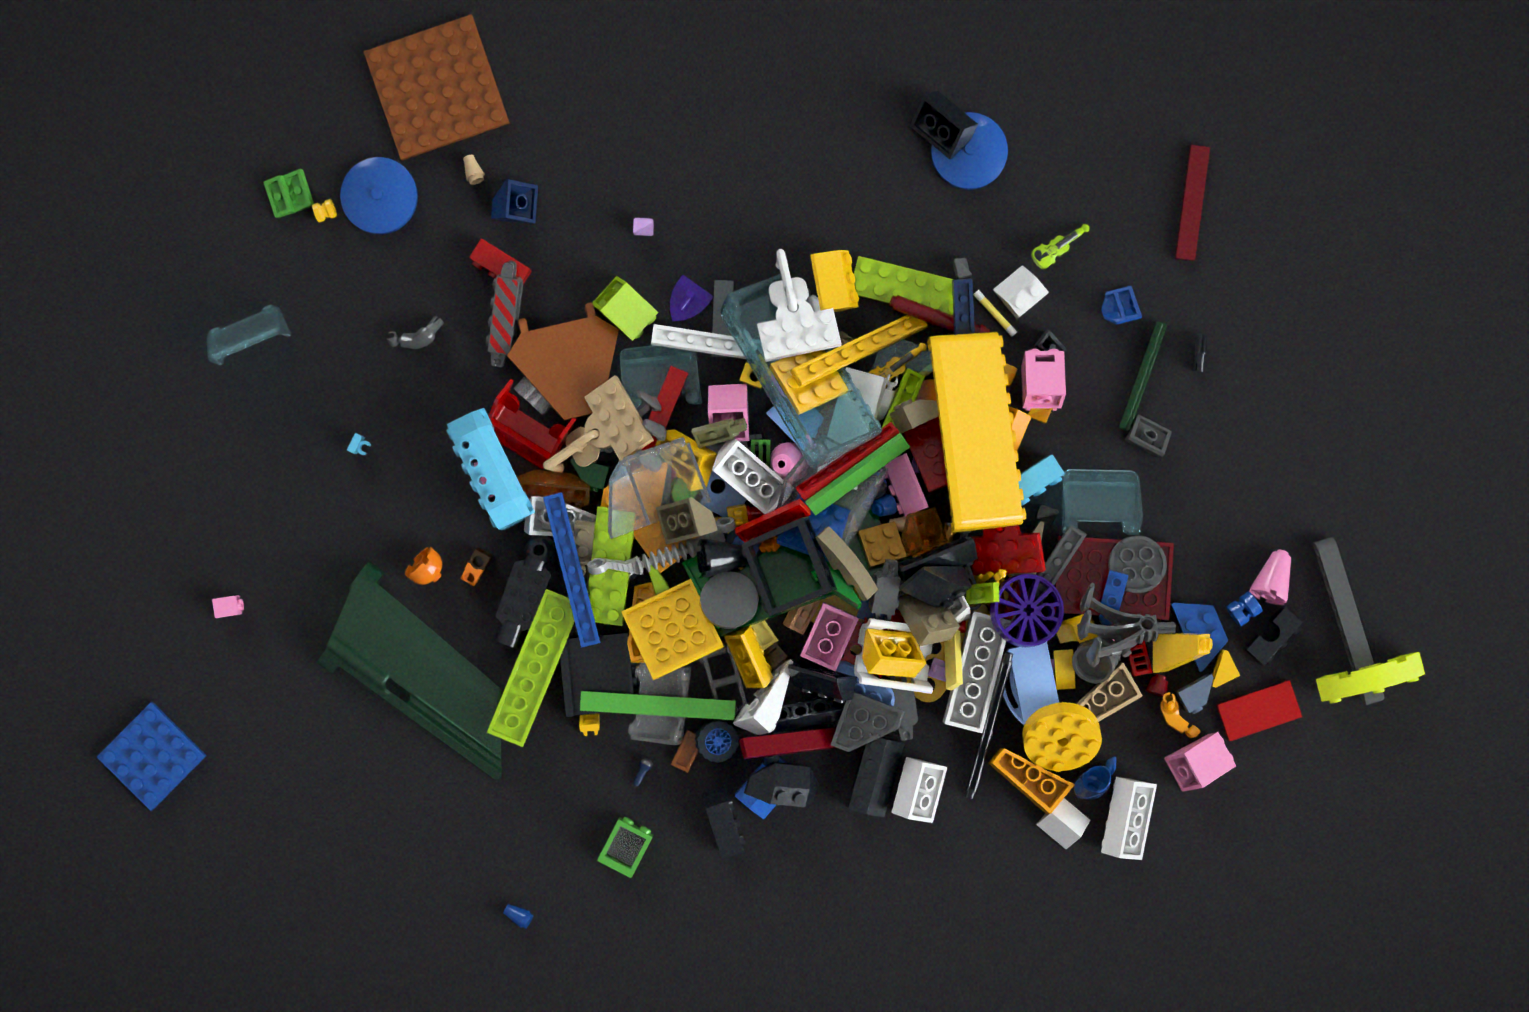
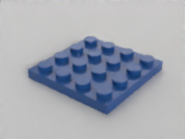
M150 702L97 758L152 811L207 755L154 702Z

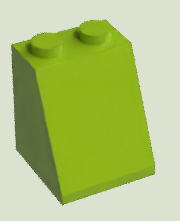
M618 276L592 302L599 312L632 341L642 335L643 329L653 323L656 315L659 313L627 282Z

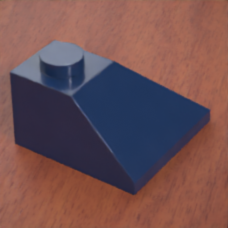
M506 179L492 200L491 219L535 224L538 185Z

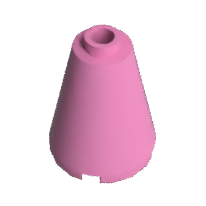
M782 443L772 451L770 467L783 480H795L802 476L807 469V454L795 443Z
M1280 549L1272 552L1250 587L1249 592L1255 598L1260 600V597H1263L1267 603L1284 605L1287 602L1291 557L1288 555V552Z

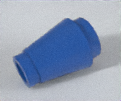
M510 904L506 906L503 912L520 928L524 927L526 929L533 918V914L529 910Z

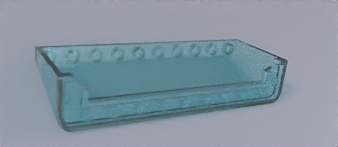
M781 274L729 293L721 307L720 313L724 323L809 466L816 469L877 437L882 432L879 421L871 413L870 406L865 403L860 390L856 388L851 375L844 367L837 371L849 389L846 394L800 415L796 413L769 368L771 363L780 359L765 362L757 328L758 323L776 320L778 308L771 303L769 287L773 282L782 280ZM833 348L826 349L825 351L829 352L833 350Z

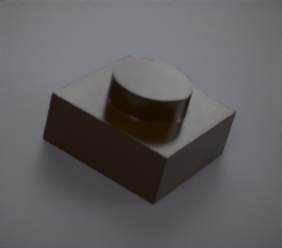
M777 642L764 652L766 661L774 670L790 658Z

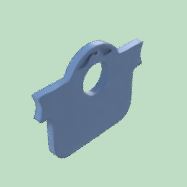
M711 471L707 487L702 489L705 496L700 504L722 517H728L726 507L745 504L747 499L726 481H724V490L720 493H714L710 489L712 481L723 479L714 471Z

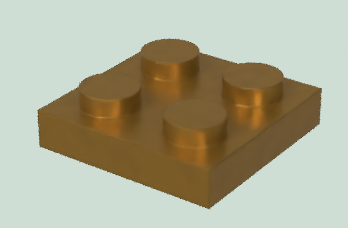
M895 521L858 531L857 534L869 569L884 565L885 559L897 561L906 559L907 556Z

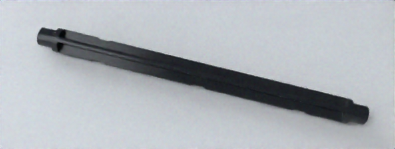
M1005 652L1004 657L1001 659L997 682L994 687L968 786L966 787V797L974 799L975 792L978 790L994 724L1013 663V653Z

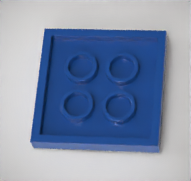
M798 494L796 500L801 499L806 504L800 494ZM831 504L816 516L811 510V515L808 517L816 536L829 526L842 539L853 516V511ZM798 527L778 536L777 544L809 555Z

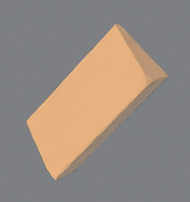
M820 600L789 611L783 625L803 635Z

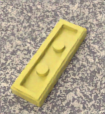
M959 630L956 631L951 640L944 641L946 689L951 691L963 684L961 636Z

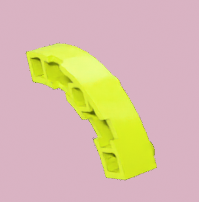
M1420 653L1403 654L1387 660L1388 662L1376 663L1361 667L1359 670L1352 671L1349 675L1347 671L1324 675L1316 679L1321 701H1329L1330 704L1341 701V698L1371 691L1373 694L1385 691L1384 688L1406 681L1407 683L1418 681V677L1425 674Z

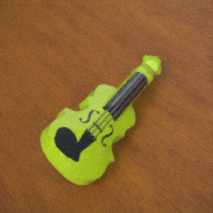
M1082 224L1081 228L1076 229L1066 237L1056 236L1048 245L1041 243L1031 253L1035 264L1041 269H1047L1051 264H1054L1056 256L1060 257L1069 250V243L1080 237L1084 232H1089V225Z

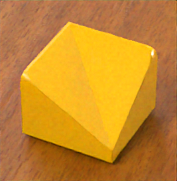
M1030 408L1028 415L1045 424L1052 408Z

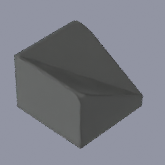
M956 258L953 260L956 279L972 276L966 258Z

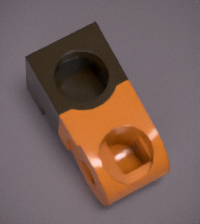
M479 547L476 548L465 567L461 580L475 586L494 555Z

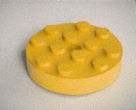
M1068 702L1053 703L1038 709L1027 719L1022 731L1024 749L1028 758L1034 764L1056 772L1076 769L1089 763L1098 753L1102 742L1100 726L1096 716L1084 706Z

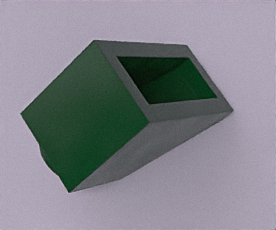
M571 458V463L584 485L589 486L588 490L599 492L600 489L604 490L610 467L595 463L587 467H581L576 464L574 458Z

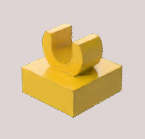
M745 504L726 507L727 516L734 518L735 526L748 522Z
M599 713L580 715V732L587 736V731H594V734L597 735L600 726Z

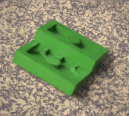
M303 169L295 170L283 176L278 175L263 182L275 218L312 207L314 204Z

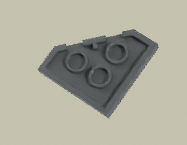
M854 692L853 700H846L831 746L850 752L899 729L905 711Z

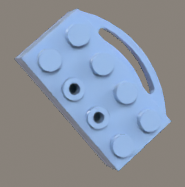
M1047 642L1029 648L1010 647L1006 651L1013 653V663L1010 669V686L1018 708L1014 709L1012 707L1006 690H1004L1003 697L1010 711L1023 725L1038 709L1053 703H1059Z

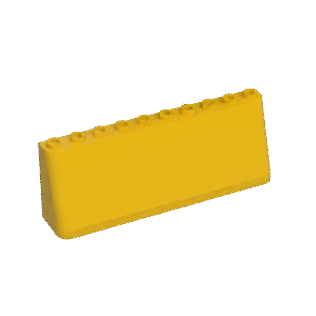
M998 332L930 336L927 344L928 351L931 352L930 359L932 361L951 509L950 516H953L951 523L952 533L1022 525L1023 520L1026 519L1025 508L1021 507V500H1024L1023 490L1019 489L1018 481H1021L1020 469H1016L1018 452L1014 450L1013 443L1016 442L1015 431H1011L1013 413L1009 412L1008 404H1011L1010 393H1006L1005 385H1008V376L1003 371V366H1006L1005 355H1001L1000 347H1003L1002 335L999 336Z

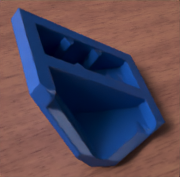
M1132 286L1106 292L1101 308L1105 320L1114 324H1121L1142 318Z

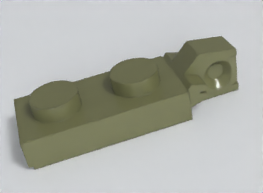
M745 418L736 419L735 421L734 419H726L692 428V434L697 447L702 448L735 439L739 432L747 430V423Z

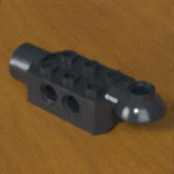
M534 535L529 538L524 547L525 560L516 561L513 565L495 616L500 621L494 640L501 644L520 649L525 632L530 629L545 590L549 588L553 574L546 565L553 560L556 552L555 544L550 537ZM539 544L544 547V553L541 556H538L534 551L535 547Z

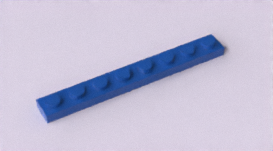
M563 493L545 496L543 499L581 648L601 643Z

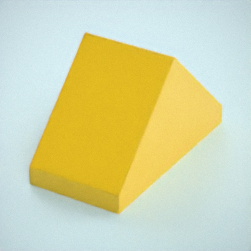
M1220 650L1212 673L1214 677L1212 687L1216 688L1240 676L1229 652L1226 650Z

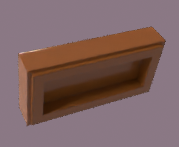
M687 729L671 763L672 766L687 773L698 753V749L695 746L696 733Z

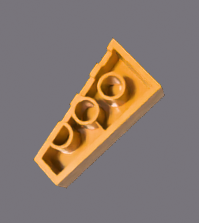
M1000 748L988 762L989 765L1046 814H1051L1074 786L1073 783L1005 748Z

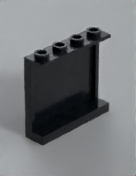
M629 633L599 636L601 643L582 648L579 638L567 640L560 657L566 717L605 713L580 711L581 691L635 694L634 687L637 686V676L633 675L632 667H635V663H631L627 645Z

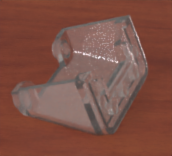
M640 662V665H637L635 676L640 681V695L688 698L691 667L683 666L653 680L645 662ZM636 714V719L629 725V735H631V740L678 745L683 740L686 717Z

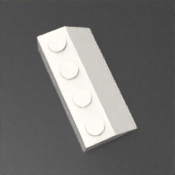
M736 439L726 441L717 453L712 471L763 514L774 511L792 489V486Z
M1116 777L1101 853L1118 858L1142 860L1157 784Z

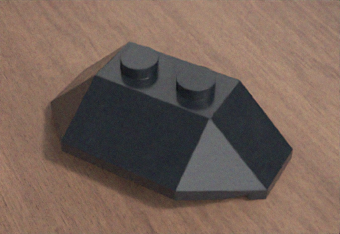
M773 762L756 773L749 774L744 793L769 804L806 807L814 801L819 783L808 765Z

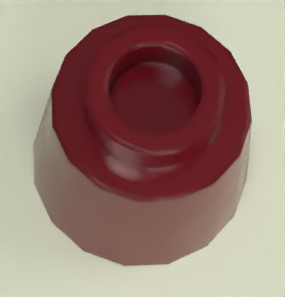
M1155 674V677H1151L1145 691L1163 697L1167 693V677Z

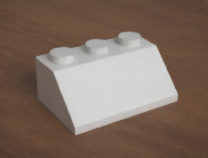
M906 757L891 813L907 819L933 823L947 767Z

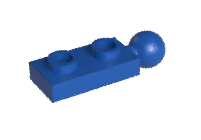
M1109 570L1101 599L1102 604L1115 610H1120L1128 574ZM1100 614L1099 622L1102 625L1110 626L1113 624Z

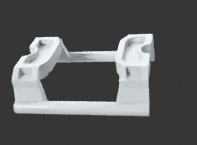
M869 618L867 623L862 624L858 638V644L862 646V652L856 655L854 674L859 678V684L929 694L933 692V687L927 682L929 665L927 664L915 678L911 677V683L879 679L873 674H868L862 660L865 631L867 629L883 630L886 628L911 631L906 623ZM933 644L919 646L924 659L927 655L931 654Z

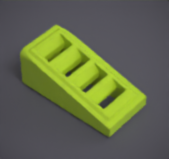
M651 565L649 575L655 595L670 589L662 574Z

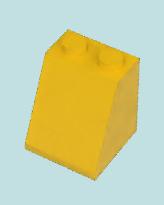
M1158 634L1156 642H1153V673L1170 671L1209 654L1212 649L1210 634Z

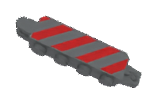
M513 260L503 264L501 274L494 278L493 281L495 294L490 303L493 311L488 321L490 335H487L486 346H488V352H491V365L497 367L505 365L507 354L517 338L523 280L521 277L516 276L517 264Z

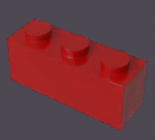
M482 238L469 257L473 261V266L480 270L482 268L489 271L488 275L492 278L500 275L503 264L510 260L515 261L517 264L516 276L521 277L523 285L532 272L530 268Z

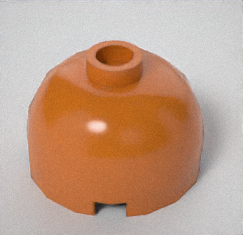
M426 547L413 559L415 561L413 566L409 564L405 571V576L417 584L425 585L432 581L436 582L442 575L440 573L442 569L441 556L432 547Z

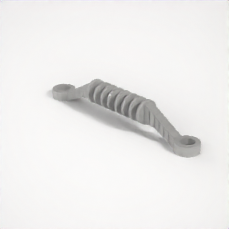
M723 517L716 521L718 531L701 535L695 539L686 540L685 547L682 542H679V549L672 544V551L664 547V553L657 549V556L652 551L650 552V558L642 554V561L638 556L626 561L606 558L593 559L587 564L589 573L597 575L604 573L609 568L642 575L643 568L647 572L651 571V565L657 570L658 563L664 568L665 561L672 565V559L674 558L679 563L680 556L687 560L688 553L691 558H694L697 552L701 551V546H697L700 539L712 540L718 533L733 531L736 527L734 518Z

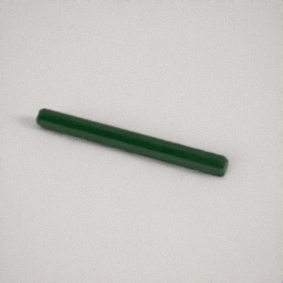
M1157 322L1121 420L1119 427L1125 431H1130L1164 337L1167 324L1163 322Z

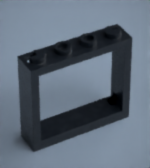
M802 517L741 544L742 554L749 563V572L756 581V590L762 596L763 608L769 616L780 614L837 590L822 549L815 538L816 534L809 517ZM798 527L822 588L776 607L753 546Z

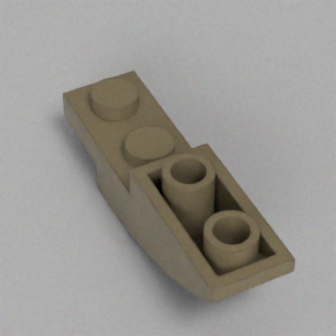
M576 520L574 540L588 591L590 573L587 564L592 558L595 522Z

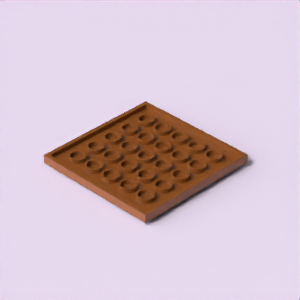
M472 14L363 51L401 160L510 123Z

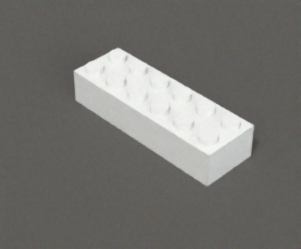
M971 610V618H969L961 648L963 684L950 691L943 723L983 733L1006 641L996 632L990 615ZM1000 618L1003 628L1011 623L1010 620Z

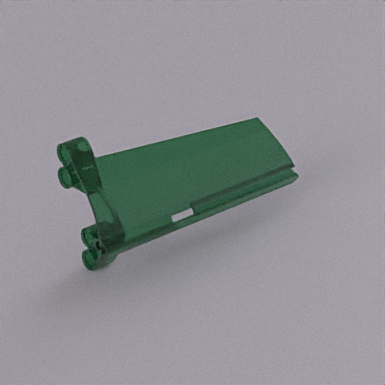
M369 561L347 589L350 593L326 650L317 661V664L331 674L340 666L494 779L502 778L501 738L487 733L501 699V688L377 584L385 572ZM388 678H391L410 693L408 702H404L386 689L385 682Z

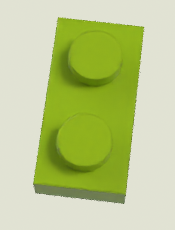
M999 582L972 584V587L966 591L968 605L999 602Z

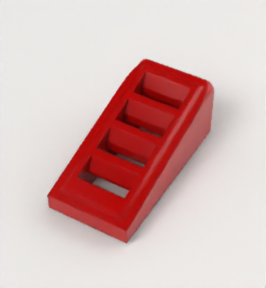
M1145 641L1140 643V645L1130 648L1131 652L1138 649L1142 650L1141 653H1131L1127 656L1131 675L1135 677L1153 673ZM1143 657L1144 659L1134 662V658ZM1145 664V668L1136 670V666Z

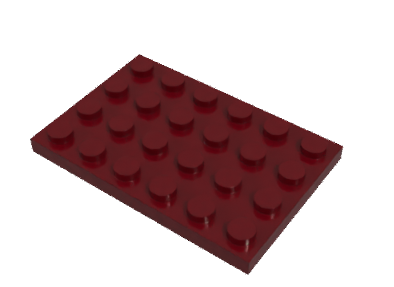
M1084 538L1055 583V587L1063 601L1064 613H1085V611H1080L1079 606L1088 586L1092 582L1095 584L1092 598L1101 602L1109 573V555L1113 547L1120 540ZM1156 542L1166 556L1167 567L1164 577L1154 589L1148 592L1131 593L1124 591L1119 611L1136 615L1141 614L1143 616L1145 614H1150V616L1156 615L1157 619L1169 620L1174 543ZM1089 607L1091 615H1100V613Z

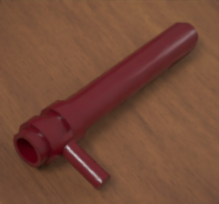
M899 295L892 296L889 306L893 310L954 332L953 315ZM974 322L975 333L990 332V329L986 328L985 325H977Z

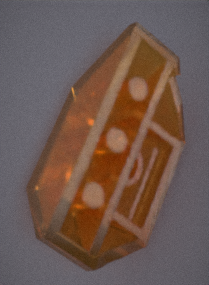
M535 469L516 476L529 500L531 496L545 497L562 492L565 503L580 509L589 504L590 485L575 474Z

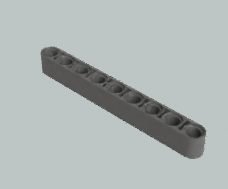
M1333 537L1314 542V551L1351 669L1356 671L1361 667L1373 665L1374 661L1336 541ZM1371 691L1360 694V697L1366 706L1384 700V693L1373 694Z

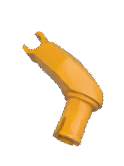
M1170 692L1165 693L1160 708L1167 725L1180 733L1185 731L1189 738L1199 735L1200 730L1195 725L1188 728L1189 723L1179 715V706L1175 700V695L1172 693L1170 696Z

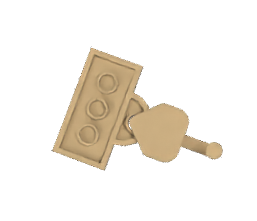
M614 375L584 397L593 412L587 419L585 428L578 427L566 438V447L545 461L543 468L562 473L564 465L561 462L571 455L577 465L587 467L599 458L601 449H608L610 447L614 449L619 460L624 462L637 451L654 441L649 431L643 426L642 418L617 376Z

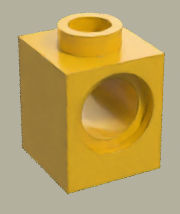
M746 362L739 381L761 389L762 385H767L770 375H767L768 370ZM754 371L759 372L761 375L760 380L757 382L750 379V374Z

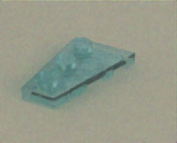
M902 339L879 350L872 368H876V366L882 368L893 357L902 358L919 345ZM928 349L921 351L918 356L905 364L906 369L933 372L930 359L931 352Z

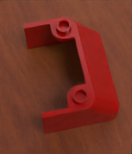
M510 379L495 398L488 415L494 427V432L500 444L539 468L544 469L543 463L560 451L576 419L572 418L566 427L561 424H554L549 429L518 410L520 406L518 398L509 393L514 382Z

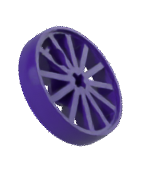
M1019 574L1006 579L999 587V602L990 603V617L996 632L1006 642L1017 647L1029 648L1044 644L1058 632L1063 621L1064 606L1058 590L1051 582L1038 575ZM1024 579L1032 580V586L1028 596ZM1016 580L1019 585L1021 598L1010 586ZM1041 583L1046 587V590L1034 600L1038 584ZM1004 590L1009 593L1015 603L1000 598ZM1051 593L1055 603L1039 604ZM998 603L1011 607L1015 611L998 614ZM1043 607H1046L1048 610L1047 617L1041 612ZM1023 608H1025V609L1028 610L1029 612H1028V613L1023 612ZM1016 615L1014 620L1003 628L1000 618ZM1048 620L1053 622L1054 625L1049 631L1041 621ZM1018 622H1020L1019 630L1015 639L1011 635H1009L1008 632ZM1034 624L1045 635L1040 640H1037ZM1026 625L1029 630L1030 642L1022 641Z

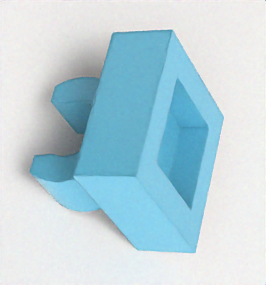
M355 433L347 451L353 454L366 455L367 453L363 452L361 448L364 444L371 446V443L364 441V436Z

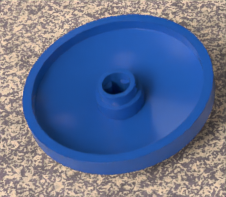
M966 112L970 118L978 123L971 140L952 159H948L931 145V158L935 170L944 181L960 189L973 190L990 184L999 176L1007 160L1008 146L1006 137L996 122L985 115Z
M373 157L359 162L350 169L343 180L340 198L344 213L355 226L368 233L387 234L400 229L411 219L417 206L418 191L412 175L404 166L389 158Z

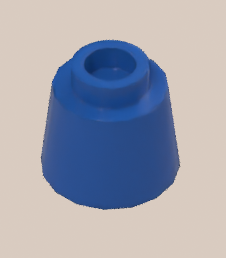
M885 494L878 498L872 505V512L880 517L893 515L897 510L896 501L890 494Z

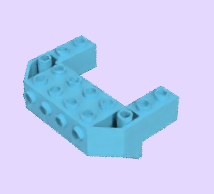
M485 408L470 412L448 423L446 431L455 444L452 448L456 456L462 459L461 467L465 474L470 475L472 479L470 485L474 492L479 493V504L483 510L485 509L489 513V519L493 527L498 528V530H506L525 521V517L534 514V508L514 473L494 432V427ZM468 442L469 447L465 449L463 444ZM473 459L478 461V465L475 467L472 463ZM482 477L487 479L485 484H482L480 480ZM490 495L495 496L494 502H491L489 498Z

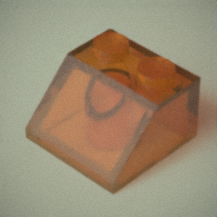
M936 507L907 515L901 536L907 557L930 551L948 543Z

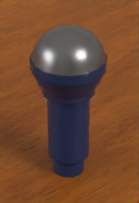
M644 758L640 761V769L634 779V785L639 786L646 772L652 769L653 763L650 759Z

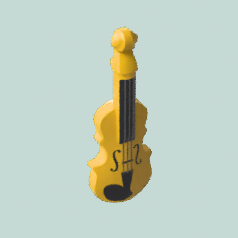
M920 343L917 348H914L902 358L893 357L889 362H886L884 367L876 366L869 373L885 378L890 374L889 381H891L893 377H898L899 374L904 373L906 370L905 364L918 356L921 351H926L927 345Z
M1000 569L995 574L989 571L985 575L980 574L975 578L976 584L999 582V580L1006 577L1007 572L1003 569Z

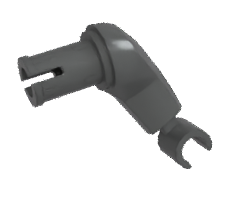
M434 316L426 327L420 328L416 333H403L402 337L399 338L396 332H389L390 338H387V341L392 347L401 343V347L420 349L434 341L435 333L444 323L440 318L436 321L438 317Z

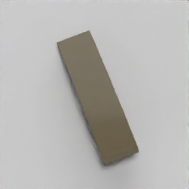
M829 526L815 537L833 570L839 569L847 585H854L861 600H868L878 588L853 551Z

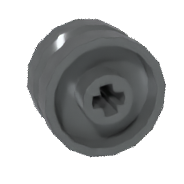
M1097 635L1102 640L1101 648L1116 644L1113 639ZM1093 638L1081 642L1072 657V666L1081 679L1096 684L1109 679L1120 661L1121 654L1100 657L1099 664L1096 667L1090 666L1086 659V653L1095 639Z

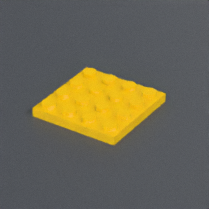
M691 579L621 611L653 680L724 647L714 625L709 622L701 609L700 596Z

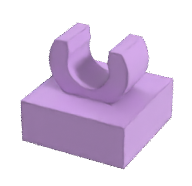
M933 657L928 676L946 682L945 661Z

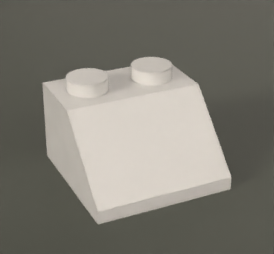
M1023 265L993 289L1016 319L1049 293L1038 278Z

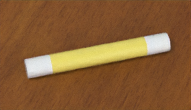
M980 290L973 294L1011 337L1017 333L1013 326Z

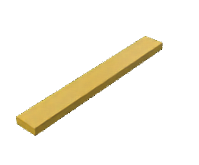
M906 315L796 366L790 372L801 388L924 330L928 325L925 321Z

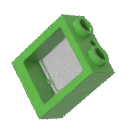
M619 817L597 861L632 878L653 838L651 830L642 825L640 828L634 825V821L627 817L623 819Z

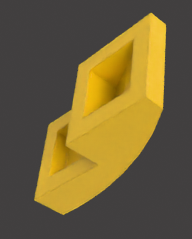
M1073 649L1053 651L1054 678L1057 690L1075 689V671L1072 666Z

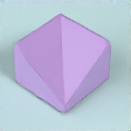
M634 218V235L653 236V219Z

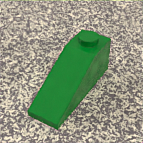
M827 562L837 590L831 593L854 608H861V601L852 586L847 585L839 569L833 570L830 563ZM812 564L810 574L815 582L818 581L820 583Z

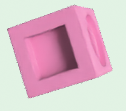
M239 595L212 599L215 618L240 615L242 610H244V603Z

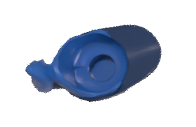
M1116 757L1108 759L1106 766H1094L1084 772L1074 784L1075 795L1081 799H1097L1110 788L1111 775L1116 770Z

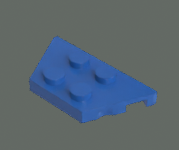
M1170 603L1182 633L1210 634L1212 639L1210 653L1194 660L1198 672H1201L1228 642L1213 605Z

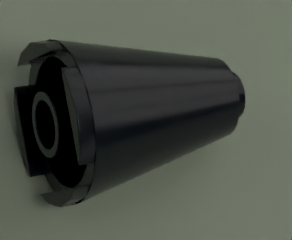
M700 539L697 546H701V551L697 552V565L699 573L703 572L702 578L748 565L747 559L742 554V545L708 539Z

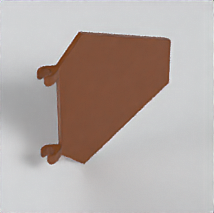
M593 303L585 304L587 318L528 331L526 319H519L518 327L521 334L507 355L564 421L592 414L593 412L584 397L609 379L619 329L595 316Z

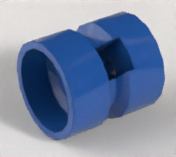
M1249 591L1240 596L1238 602L1233 601L1226 606L1229 615L1240 627L1249 622V617H1256L1263 612L1259 602Z

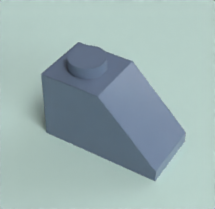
M1207 673L1175 691L1186 712L1195 714L1203 709L1202 706L1207 703L1214 677L1212 674Z

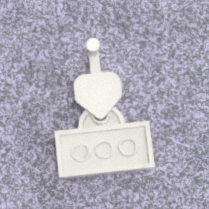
M778 249L776 252V267L780 269L782 280L773 282L769 287L771 303L778 308L776 320L757 324L765 362L840 347L841 339L833 308L813 311L811 305L806 302L809 292L805 280L799 277L791 278L785 252L783 249Z

